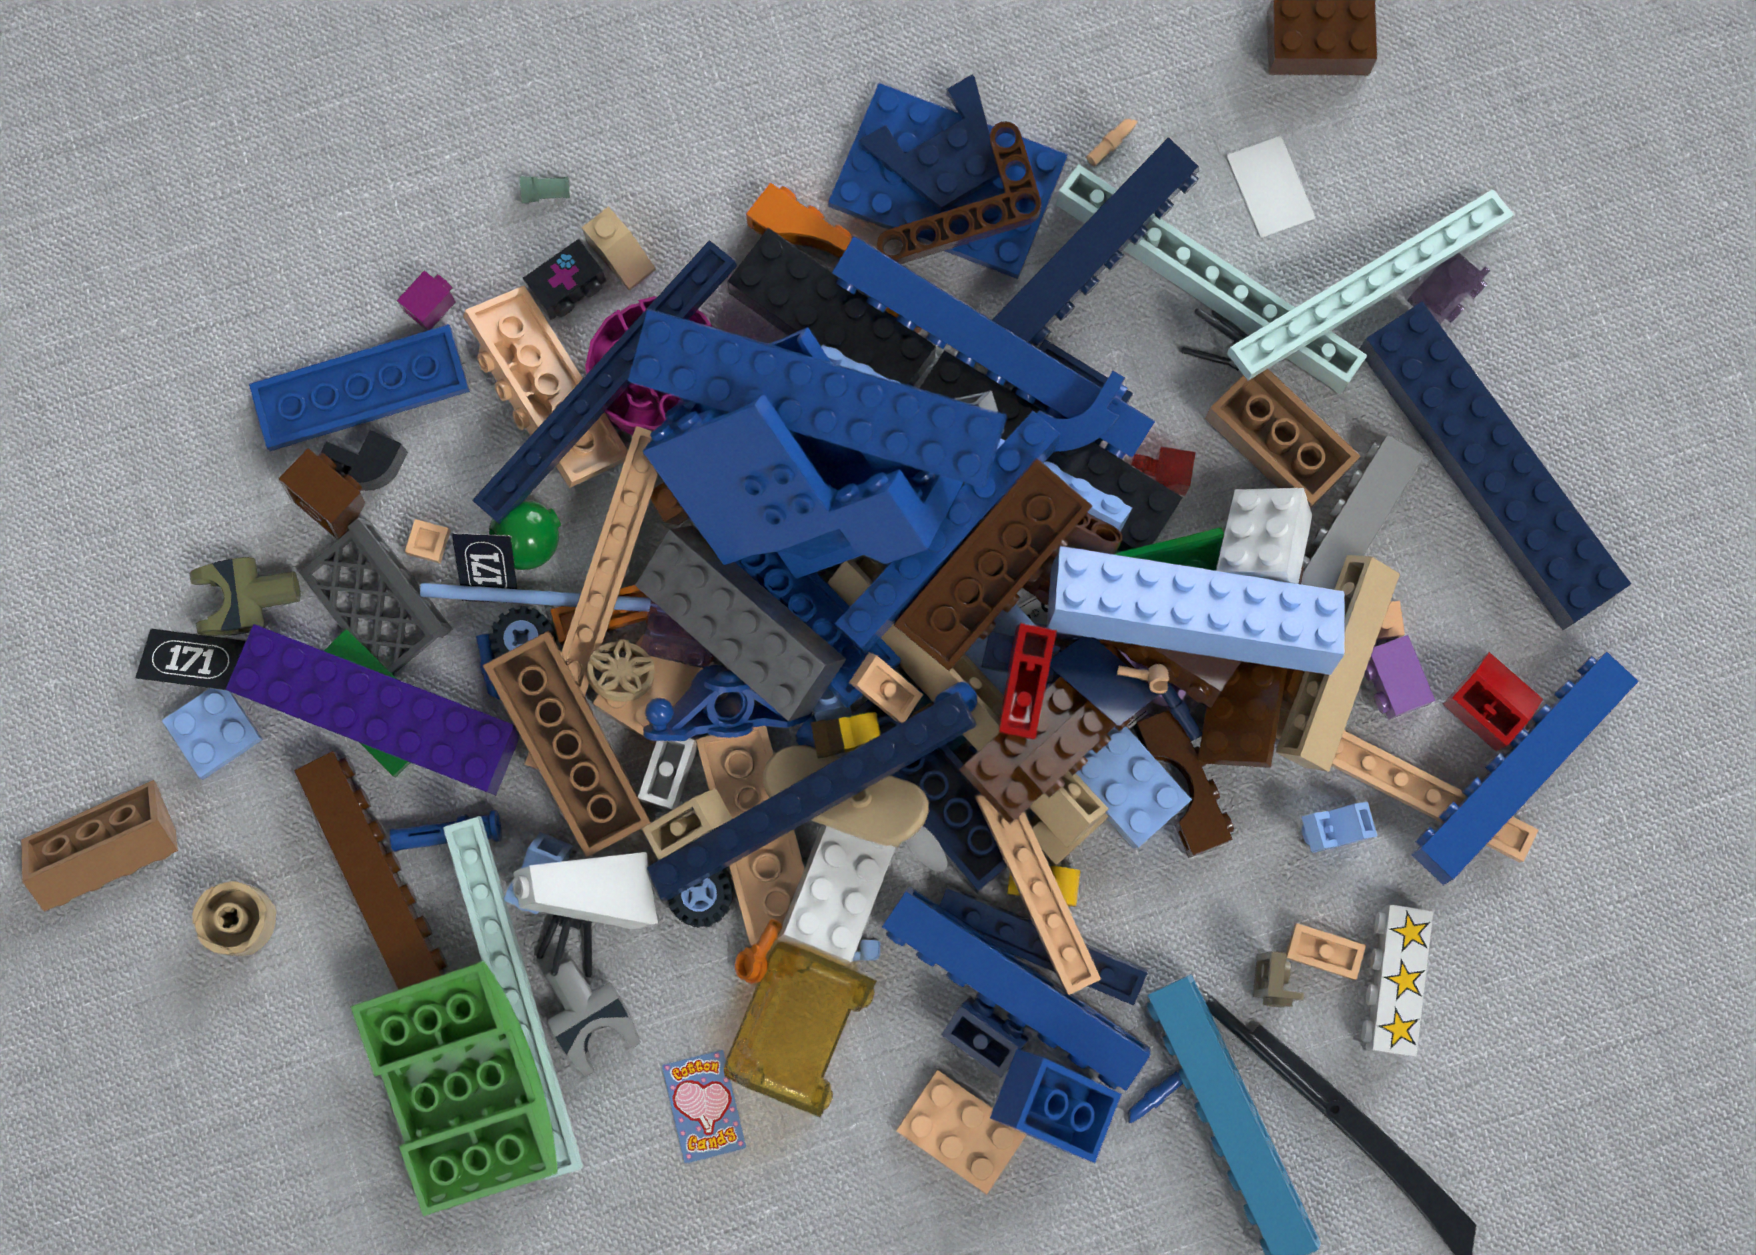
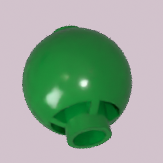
M524 500L500 524L492 519L489 526V535L511 536L515 569L531 570L542 566L554 555L559 543L558 528L561 527V522L552 508L547 510L538 502Z

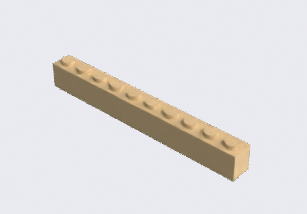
M862 555L842 562L827 584L851 606L886 568L879 561ZM894 625L881 637L901 658L900 667L934 703L939 693L958 682H965L974 689L978 700L971 714L977 726L963 735L978 751L999 733L1004 695L965 653L948 671ZM1069 771L1061 777L1065 784L1053 796L1048 798L1044 793L1029 807L1067 848L1087 833L1109 810L1077 774L1072 776Z

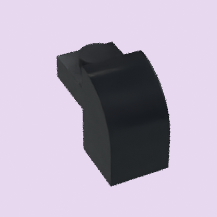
M371 430L358 455L327 441L321 451L336 464L337 467L334 470L337 473L346 476L349 471L348 475L362 486V491L380 489L389 484L398 474L408 454L402 443Z

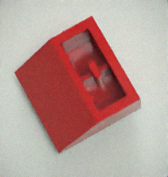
M1488 652L1442 705L1492 749L1498 751L1508 746L1530 721L1543 698L1494 655Z

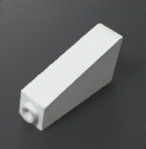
M646 852L530 865L514 871L513 891L516 898H518L519 908L630 929H641L658 923L651 878L647 869L648 860Z

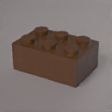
M1271 0L1267 10L1268 75H1370L1377 61L1375 0Z

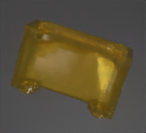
M779 942L772 949L768 957L767 971L764 978L756 986L724 1065V1076L750 1090L821 1118L824 1110L829 1107L833 1098L830 1082L824 1079L831 1058L851 1010L859 1012L871 1004L877 980L800 947Z

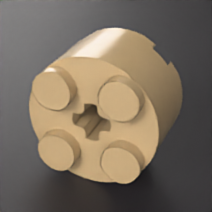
M230 881L205 890L194 906L192 918L200 943L207 949L224 955L246 956L256 953L271 938L276 923V908L269 897L260 889L244 883ZM232 913L237 914V917L240 918L237 925L230 920Z

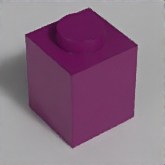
M425 270L396 300L401 309L426 331L431 330L456 303L450 292L453 287L440 275L437 274L433 278Z

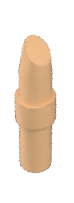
M1125 119L1114 130H1110L1102 138V141L1086 156L1087 161L1092 166H1096L1122 143V140L1132 131L1138 121Z

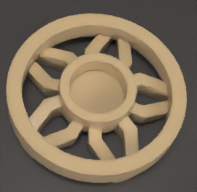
M619 640L600 646L592 652L588 661L587 678L589 684L599 695L612 701L626 702L638 699L650 689L654 680L655 668L653 659L645 650L629 643L628 640ZM614 651L612 654L613 658L606 653ZM625 651L626 656L620 657L619 652ZM632 653L635 654L636 656H638V657H635V658H633V659L631 660V658H632ZM599 660L606 661L608 664H603ZM635 665H644L640 668L635 667ZM593 666L603 673L599 681L594 676ZM648 672L646 682L641 685L639 676ZM632 681L635 683L636 688L630 684ZM620 686L628 692H614L611 690Z

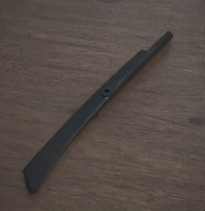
M1213 996L1208 998L1206 1005L1211 1015L1353 1141L1415 1205L1454 1255H1472L1477 1224L1404 1150L1339 1090L1262 1025H1259L1252 1032Z

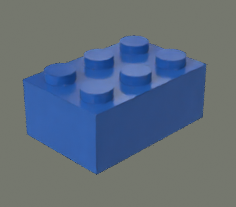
M1016 1049L990 1119L1066 1153L1095 1163L1122 1094L1044 1057Z

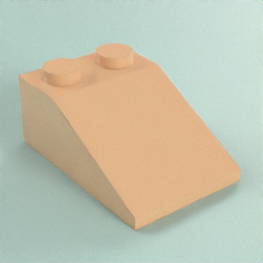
M654 620L635 644L645 650L653 659L655 674L650 689L640 698L626 702L612 701L598 694L593 705L600 712L655 746L656 741L646 739L643 735V728L651 724L646 719V705L655 698H664L674 707L691 687L695 675L704 667L709 666L714 658ZM632 653V658H631V660H632L633 658H635V657H638V656H636L635 654ZM635 665V667H639V668L642 667V666H644V665ZM648 672L639 676L641 685L646 682ZM632 681L630 684L636 688L635 683ZM620 686L611 690L614 692H628Z

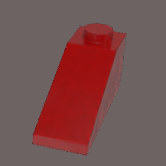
M1023 623L1016 626L1006 679L999 733L1036 739L1057 630Z

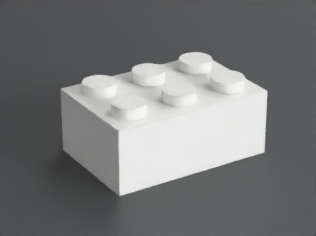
M1304 488L1235 489L1216 571L1298 584L1312 519V512Z

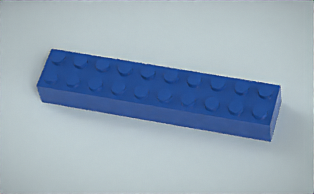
M647 310L628 382L727 412H732L749 405L757 397L764 395L788 430L980 488H984L987 485L1007 418L1006 414L654 310Z

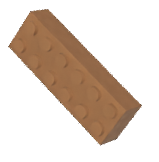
M550 631L483 665L586 858L651 823L650 817L638 799L636 791Z

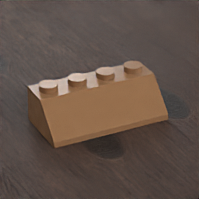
M152 780L21 839L22 882L45 912L56 906L65 905L73 898L89 891L98 890L106 883L122 876L131 875L139 868L155 861L164 860L172 853L177 852L176 829L156 782Z

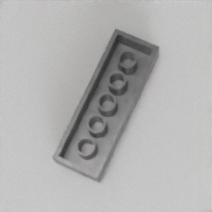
M692 525L668 530L635 585L788 721L809 715L846 660L845 657L735 562L723 565L703 535Z

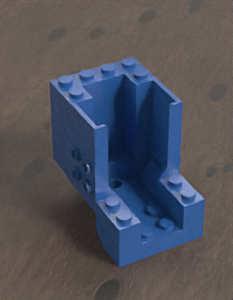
M809 328L770 343L773 346L831 362ZM764 395L757 397L753 403L732 412L679 397L680 401L677 405L665 413L666 420L663 424L652 431L650 434L652 439L643 450L645 456L723 565L751 555L777 552L795 579L862 555L887 564L927 550L964 483L788 430Z

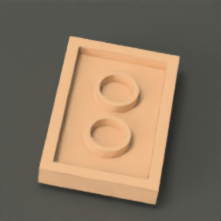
M936 1070L896 1130L985 1194H988L1026 1137V1134L990 1119L993 1108L938 1070Z

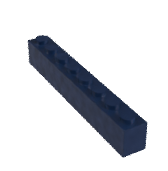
M1168 137L992 321L1030 344L1033 343L1035 346L1041 344L1051 333L1048 327L1057 318L1062 321L1073 311L1075 305L1072 302L1081 293L1087 296L1099 284L1100 280L1097 276L1106 267L1111 271L1119 264L1125 256L1122 251L1130 242L1134 245L1138 244L1149 232L1146 226L1155 217L1159 220L1162 219L1172 209L1174 204L1171 200L1180 191L1186 194L1198 182L1199 178L1196 174L1200 171L1199 166Z

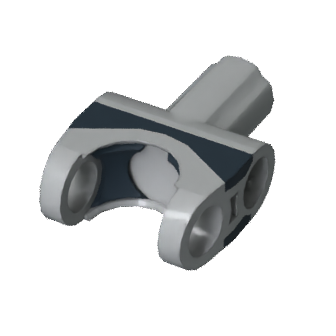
M574 960L562 964L556 976H552L551 972L545 976L564 1008L563 1011L547 1020L548 1025L562 1050L585 1077L595 1072L589 1060L588 1041L596 1030L603 1027H610L616 1030L619 1035L624 1036L632 1049L641 1044L630 1013L611 982L592 992Z

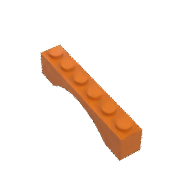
M771 182L746 213L747 225L760 235H763L770 228L791 244L813 247L828 252L839 259L852 240V235L845 228L837 224L832 226L824 220V215L818 209L811 205L805 207L797 201L796 195L784 186L778 188ZM888 307L886 308L887 312L896 318L898 317V313ZM916 326L914 331L919 333L922 328Z

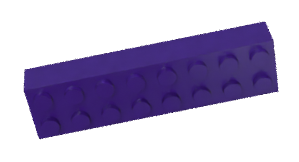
M255 624L252 626L226 687V690L495 796L521 736L514 724Z

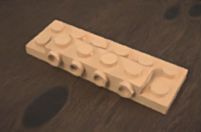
M524 285L466 309L463 317L480 343L477 359L481 369L485 373L491 371L497 381L495 382V389L499 398L502 401L509 400L514 408L512 414L515 424L521 430L526 428L531 436L583 378ZM603 413L556 467L568 487L571 488L624 463L628 449L606 414Z

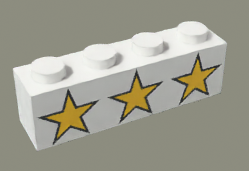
M1387 905L1382 908V912H1378L1376 915L1375 933L1379 934L1378 948H1373L1370 959V968L1375 970L1374 983L1368 985L1366 993V1005L1371 1006L1369 1020H1365L1362 1027V1041L1366 1042V1050L1406 1057L1417 1056L1433 911Z

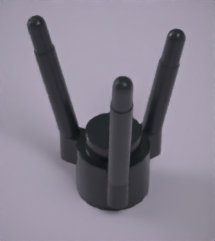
M1196 308L1194 311L1205 322L1233 340L1231 346L1249 336L1214 310L1211 312L1212 316L1200 308ZM1187 347L1181 348V353L1227 365L1239 371L1231 358Z
M553 914L536 957L538 959L543 958L559 924L562 929L551 969V975L556 976L570 929L580 930L581 924H583L585 976L590 978L592 976V921Z

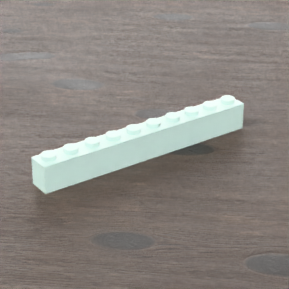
M1078 164L1060 188L1056 206L1085 224L1117 189ZM1157 217L1146 226L1149 232L1138 244L1134 245L1130 242L1124 249L1125 252L1250 335L1295 308L1162 219L1159 220ZM1329 331L1289 355L1286 359L1341 394L1368 355L1332 331Z

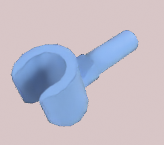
M860 940V952H855L852 961L877 960L880 956V941Z

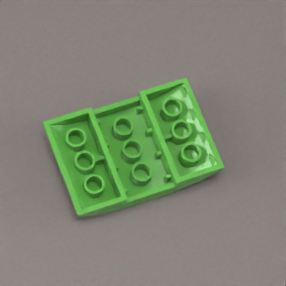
M484 961L351 1006L374 1077L382 1076L405 1142L399 1148L423 1216L558 1173L550 1115L534 1058L508 998Z

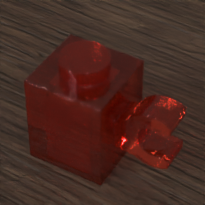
M1161 446L1156 459L1146 455L1134 454L1131 465L1146 475L1153 476L1154 480L1175 493L1185 496L1191 486L1196 452Z

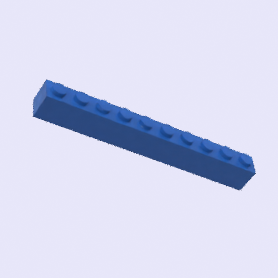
M857 237L852 238L832 272L839 277L837 281L839 286L855 294L857 289L869 296L866 302L882 312L887 307L899 314L896 318L898 322L913 331L916 326H919L929 332L926 336L927 340L944 349L946 344L958 350L955 357L971 367H974L976 362L988 369L985 375L1002 386L1007 380L1018 387L1015 394L1031 404L1036 399L1046 404L1048 407L1045 412L1054 418L1065 419L1067 417L1069 419L1081 415L1091 407L1102 389ZM1122 400L1117 406L1111 403L1108 409L1119 415V418L1100 438L1108 443L1105 449L1115 456L1123 459L1127 454L1133 458L1155 423V420Z

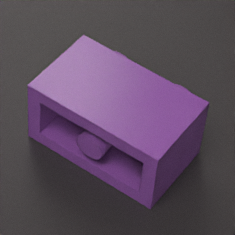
M1408 635L1373 648L1364 676L1368 681L1372 680L1377 691L1374 694L1376 705L1382 714L1386 713L1388 720L1428 706L1435 701Z

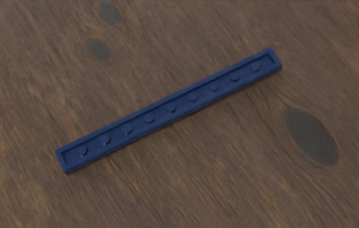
M709 240L472 501L500 524L514 508L531 494L631 384V382H628L647 310L659 311L689 320L737 267L735 260Z
M958 691L648 866V872L660 899L667 901L975 728L977 724L962 694Z

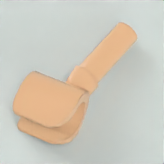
M1155 664L1148 670L1119 666L1118 675L1149 681L1150 690L1154 693H1165L1168 690L1167 681H1169V673L1162 664Z

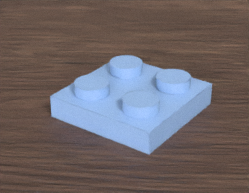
M209 688L162 720L186 759L202 780L263 740L233 693L227 690Z

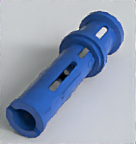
M491 810L490 814L481 815L487 839L501 842L502 828L498 811ZM462 814L460 817H457L456 821L391 829V848L394 852H398L399 850L448 844L443 827L479 816L469 817L467 814Z

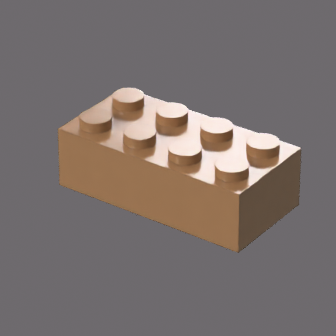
M1266 369L1250 380H1247L1243 375L1210 407L1205 417L1207 422L1277 488H1304L1310 509L1361 457L1269 369Z

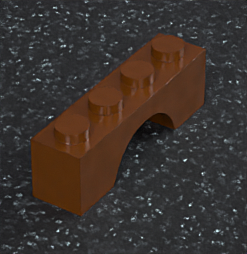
M1167 710L1137 722L1133 728L1138 740L1156 760L1169 763L1178 769L1188 784L1189 795L1192 800L1189 802L1184 816L1175 825L1188 858L1233 840L1230 834L1234 832L1232 821L1227 812L1221 813L1216 801L1220 799L1218 788L1213 779L1207 780L1202 768L1206 764H1202L1198 760L1200 748L1199 746L1193 747L1192 742L1178 720H1175L1170 711Z

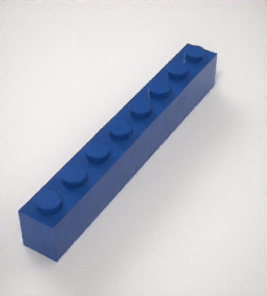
M1032 411L997 449L986 487L980 488L965 483L959 490L928 549L891 562L836 621L835 625L838 630L860 651L866 654L890 629L893 622L1032 461L1037 457L1044 463L1060 446V434Z
M1608 652L1598 659L1590 656L1577 669L1581 676L1574 683L1570 680L1566 681L1554 694L1558 700L1551 707L1545 704L1531 718L1535 722L1529 731L1523 728L1509 743L1513 748L1505 756L1501 752L1498 753L1485 767L1489 773L1482 780L1476 777L1462 791L1466 796L1459 805L1453 801L1439 815L1443 822L1435 830L1428 827L1416 839L1415 842L1419 847L1413 852L1412 856L1442 885L1452 881L1639 682Z
M908 886L882 926L887 930L886 936L900 946L908 944L917 950L916 956L924 963L932 967L938 964L948 971L946 976L951 981L961 987L967 984L978 991L976 996L982 1002L991 1007H995L997 1004L1008 1012L1007 1017L1016 1025L1022 1028L1028 1025L1039 1032L1037 1037L1051 1048H1055L1058 1045L1069 1053L1067 1057L1074 1064L1083 1069L1089 1066L1100 1073L1098 1078L1112 1089H1116L1119 1086L1127 1091L1151 1056L1148 1045L1072 994L1067 995L1063 988L941 908L911 886Z

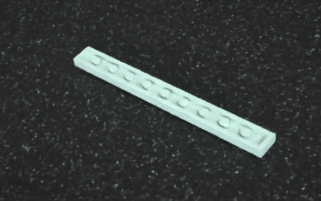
M1492 189L1229 348L1227 355L1245 378L1250 380L1505 225L1512 219L1514 214Z
M479 816L443 827L481 959L494 974L516 1014L534 1058L543 1087L553 1130L558 1173L546 1177L545 1180L580 1170L583 1165L506 901H504L505 897L482 818Z

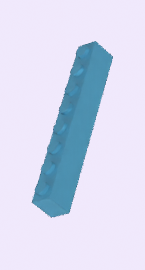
M1187 975L1148 994L1150 1002L1147 1003L1149 1013L1156 1023L1161 1022L1167 1034L1163 1036L1164 1044L1171 1056L1177 1055L1182 1066L1179 1069L1181 1080L1187 1090L1193 1089L1199 1101L1195 1103L1196 1111L1204 1124L1209 1122L1214 1136L1211 1137L1213 1147L1220 1158L1225 1156L1231 1168L1227 1171L1228 1178L1236 1192L1241 1190L1247 1204L1243 1205L1245 1214L1252 1226L1258 1225L1263 1235V1238L1260 1239V1244L1264 1254L1309 1255L1318 1251L1321 1241L1193 975Z

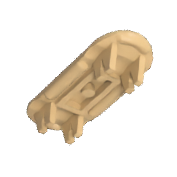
M792 745L776 752L765 766L763 784L766 793L770 798L841 757L832 755L818 759L816 748L812 746ZM889 775L811 820L866 841H872L884 846L892 845L898 848L901 842L910 839L923 826L929 813V802L925 792L918 785Z

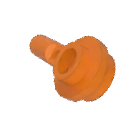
M771 919L758 942L753 944L752 947H745L744 951L739 952L735 960V971L740 979L748 983H758L764 978L768 967L765 956L783 927L779 921Z

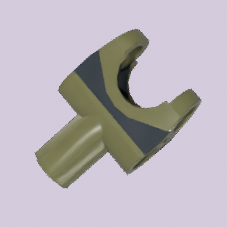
M242 557L217 561L196 568L189 573L191 584L219 586L224 594L221 608L215 614L208 616V619L196 623L197 634L228 636L250 633L253 624L265 628L262 608L300 602V585L295 571L258 577L255 558Z

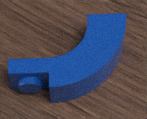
M1112 371L1091 407L1077 417L1059 419L1049 416L1041 410L1038 411L1037 414L1060 434V446L1055 451H1068L1083 447L1100 438L1114 425L1119 415L1110 411L1108 407L1111 403L1117 406L1128 387L1123 385L1125 377Z

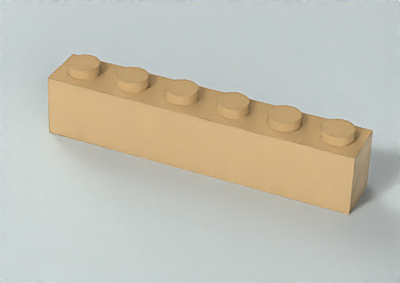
M1346 556L1334 589L1344 591V656L1331 675L1309 671L1304 672L1297 696L1293 702L1276 749V753L1304 768L1330 771L1400 573L1372 556Z

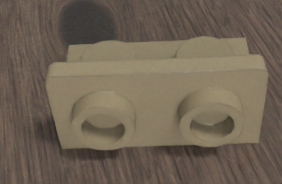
M1270 951L1257 954L1253 997L1263 998L1264 1006L1293 1007V1001L1304 1000V993L1283 990L1284 984L1289 982L1291 973L1290 962H1286L1287 953Z

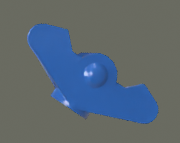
M710 665L704 667L695 675L691 687L674 707L664 698H655L646 705V719L651 724L643 728V735L646 739L654 741H686L694 735L705 733L716 737L734 738L751 733L753 727L773 726L789 728L804 723L812 716V712L809 715L788 721L729 668L723 665ZM725 692L728 693L724 700L715 704V700L719 695ZM754 699L762 705H754Z

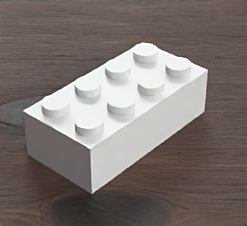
M822 824L777 939L840 966L851 963L896 847L866 841Z

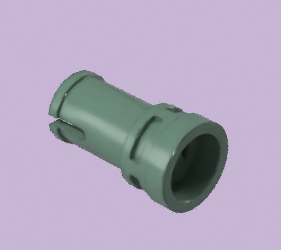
M520 176L522 204L539 202L540 199L570 198L569 177L538 179L537 176Z

